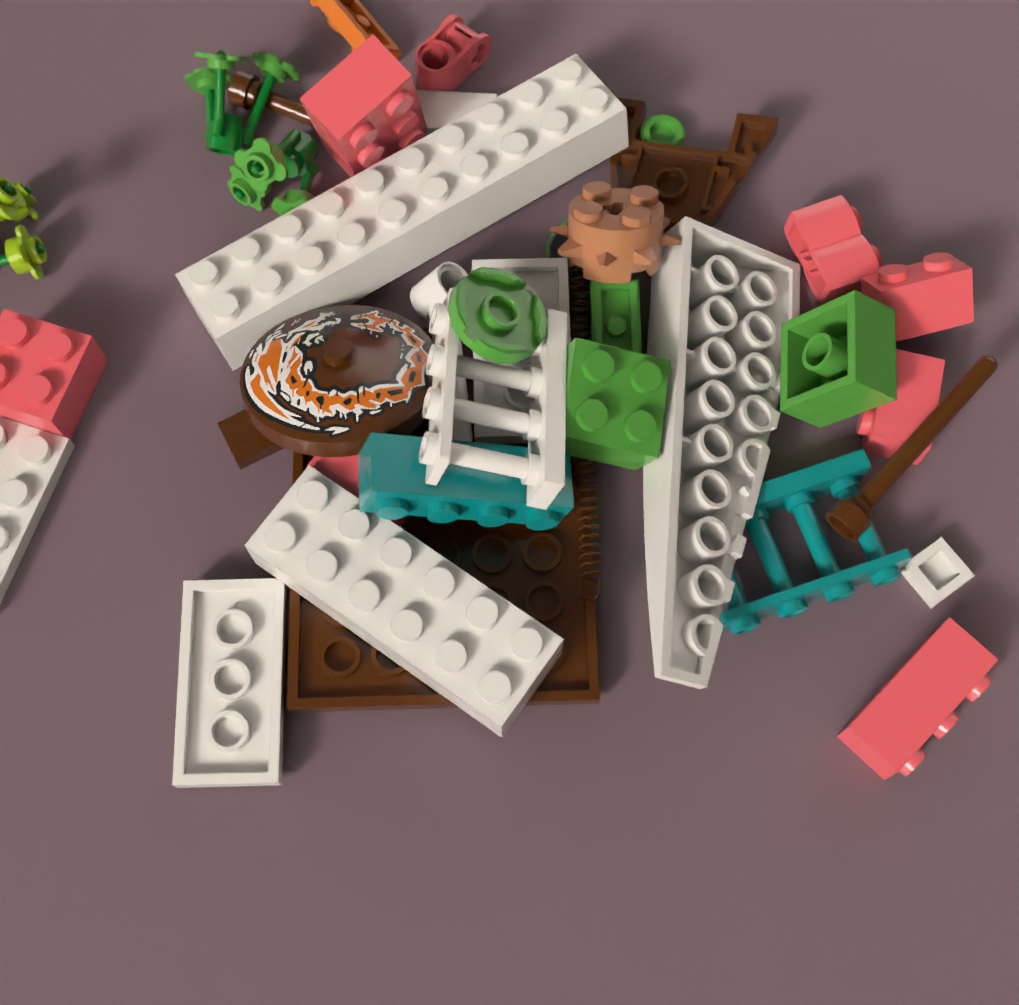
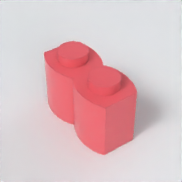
M842 195L790 212L784 226L788 244L798 262L803 266L807 282L821 305L853 290L862 292L861 277L878 273V269L882 267L880 252L874 245H870L861 234L862 221L858 210L854 206H850Z

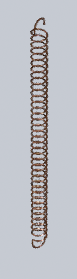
M576 268L568 273L571 341L580 335H588V337L581 339H589L591 337L588 333L572 335V330L583 332L590 329L588 325L571 326L572 322L582 324L590 321V318L585 316L571 318L572 313L575 315H586L590 312L585 308L571 310V306L586 307L589 305V302L586 300H579L573 303L570 301L571 297L574 299H585L589 296L586 292L570 294L571 289L574 291H585L588 289V286L585 284L570 286V282L585 283L588 281V279L585 281H574L577 278H584L583 276L569 278L570 273L583 270V268ZM578 286L586 287L585 289H574V287ZM579 294L587 295L585 297H575V295ZM579 302H585V303H587V304H585V305H575L576 303H579ZM581 310L587 311L586 313H575ZM577 319H588L587 321H576ZM578 327H588L587 329H576ZM576 457L575 461L578 463L575 467V470L578 472L576 479L579 481L576 484V488L580 490L576 494L580 499L577 502V506L580 508L577 514L581 517L577 522L581 526L578 529V533L582 535L578 541L583 544L579 547V551L583 553L579 557V560L583 562L579 569L583 571L580 575L583 581L598 584V592L593 599L586 597V589H584L585 599L592 602L598 597L600 582L603 580H587L582 578V576L587 573L598 574L602 570L594 569L587 571L582 569V566L586 564H601L602 562L600 560L584 561L581 557L584 555H600L601 552H584L581 548L584 546H599L601 543L581 542V538L585 536L598 537L600 533L583 534L580 530L585 527L598 528L600 525L597 523L583 525L580 523V520L584 518L597 519L600 516L597 514L583 516L580 515V511L583 509L597 510L599 507L596 505L582 507L579 503L583 500L597 501L599 498L596 496L581 498L579 493L596 492L598 489L595 487L581 489L578 485L580 483L593 484L598 482V480L594 478L578 479L580 474L594 475L597 473L596 470L579 471L578 466H594L597 462L584 461L580 463L577 461L578 457Z

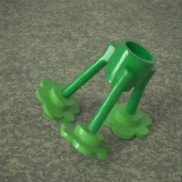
M222 49L218 50L217 53L195 52V57L207 58V67L196 68L193 73L184 75V81L188 83L190 90L197 91L198 94L206 98V150L216 154L234 156L243 146L252 147L255 129L275 82L284 83L287 78L293 81H300L301 75L295 71L296 68L287 62H283L273 54L253 52L252 58L256 60L255 64L260 67L259 72L266 78L246 127L241 126V117L225 113V88H229L233 78L227 70H235V61L249 62V57L227 55Z

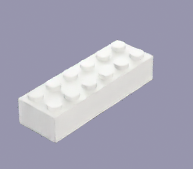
M310 465L244 545L257 565L501 738H503L562 654L563 638L392 521L379 518L376 513L359 512V499Z

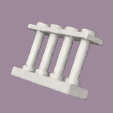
M451 287L443 304L435 303L429 322V333L436 334L435 344H432L427 357L426 375L433 376L432 387H429L426 392L422 410L423 418L430 419L429 432L426 431L424 433L419 451V463L426 464L425 484L436 486L449 464L520 478L521 483L527 485L526 506L546 510L565 485L567 313L548 308L546 311L548 318L547 335L531 355L529 370L508 367L457 355L458 335L452 328L447 310L450 293L454 289V287ZM456 376L521 390L525 397H529V410L527 413L455 398ZM453 419L520 433L524 440H528V454L525 457L454 443L452 442Z

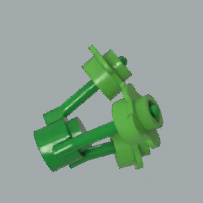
M297 129L290 131L278 145L264 137H258L253 141L251 148L247 150L239 149L234 155L235 163L229 167L232 176L227 182L231 194L239 203L245 206L250 205L256 210L262 211L265 208L263 198L272 190L271 182L275 180L283 181L286 177L294 178L302 175L303 179L300 189L289 190L283 197L274 198L271 207L274 211L278 212L279 216H282L315 198L309 192L313 179L320 170L319 165L314 162L318 155V146L310 135Z

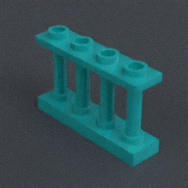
M864 449L761 484L753 517L746 520L744 529H748L775 594L747 603L733 570L731 581L735 585L731 600L725 603L728 610L721 613L719 620L723 624L722 633L731 630L733 636H739L759 628L762 625L760 619L778 614L781 620L792 618L809 609L807 603L824 597L828 604L838 602L853 595L856 592L854 587L871 581L874 587H880L902 577L900 570L912 559L909 549L906 548L887 555L871 518L869 519L871 526L858 539L868 562L841 571L812 507L816 502L815 498L832 493L833 498L846 499L849 495L856 496L859 493L860 483L871 468ZM785 508L788 513L794 514L822 577L796 587L793 585L766 522L769 519L770 513Z

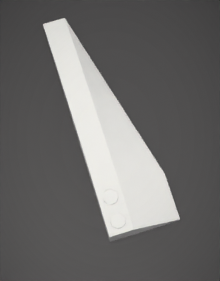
M685 216L664 234L680 240L681 244L662 247L661 266L652 275L647 355L670 360L671 363L659 458L643 466L644 539L655 678L703 689L708 686L723 630V624L719 621L723 605L731 600L735 583L731 581L735 561L742 557L747 538L742 535L746 520L753 517L771 450L767 446L771 431L777 428L781 414L777 411L780 399L781 324L800 315V264Z

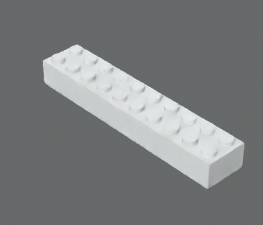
M574 54L178 272L175 276L192 307L234 371L243 365L248 352L258 339L284 320L306 311L328 306L350 305L629 147L627 108L580 57Z

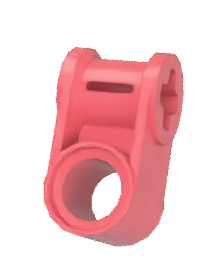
M455 13L450 14L441 23L440 27L424 43L419 45L416 50L415 63L418 90L454 92L473 71H476L485 62L492 48V37L485 32L476 33L464 25L462 17Z

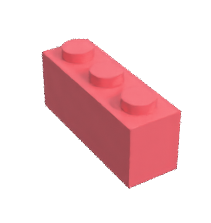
M949 617L924 640L837 737L883 780L898 772H901L906 777L926 757L927 753L920 747L932 734L938 739L942 738L960 719L961 716L954 710L966 697L973 702L990 686L993 679L987 673L999 659Z

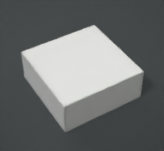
M942 537L914 556L900 570L905 579L931 609L975 576Z

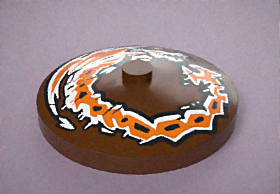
M336 305L298 314L267 331L248 352L240 373V388L246 413L252 424L262 435L285 449L318 457L358 455L371 432L407 436L426 419L422 416L423 403L428 388L432 387L433 376L426 375V362L433 342L414 322L382 308L363 305Z

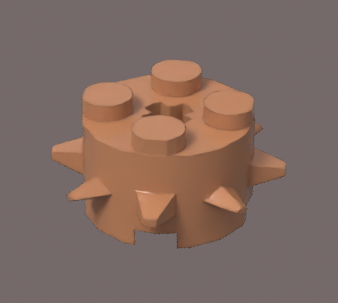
M603 181L585 183L582 194L575 196L569 203L568 225L550 227V232L568 238L558 248V254L567 257L568 266L577 265L583 268L584 278L602 283H630L632 273L646 270L649 276L655 274L661 266L662 247L680 245L681 241L663 235V230L670 224V219L664 216V205L658 200L659 191L647 185L627 189L611 188L609 183Z

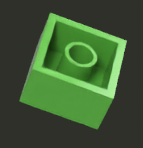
M853 290L781 324V412L822 428L897 400L894 309Z
M577 337L567 345L565 451H569L570 456L637 470L658 459L671 361Z

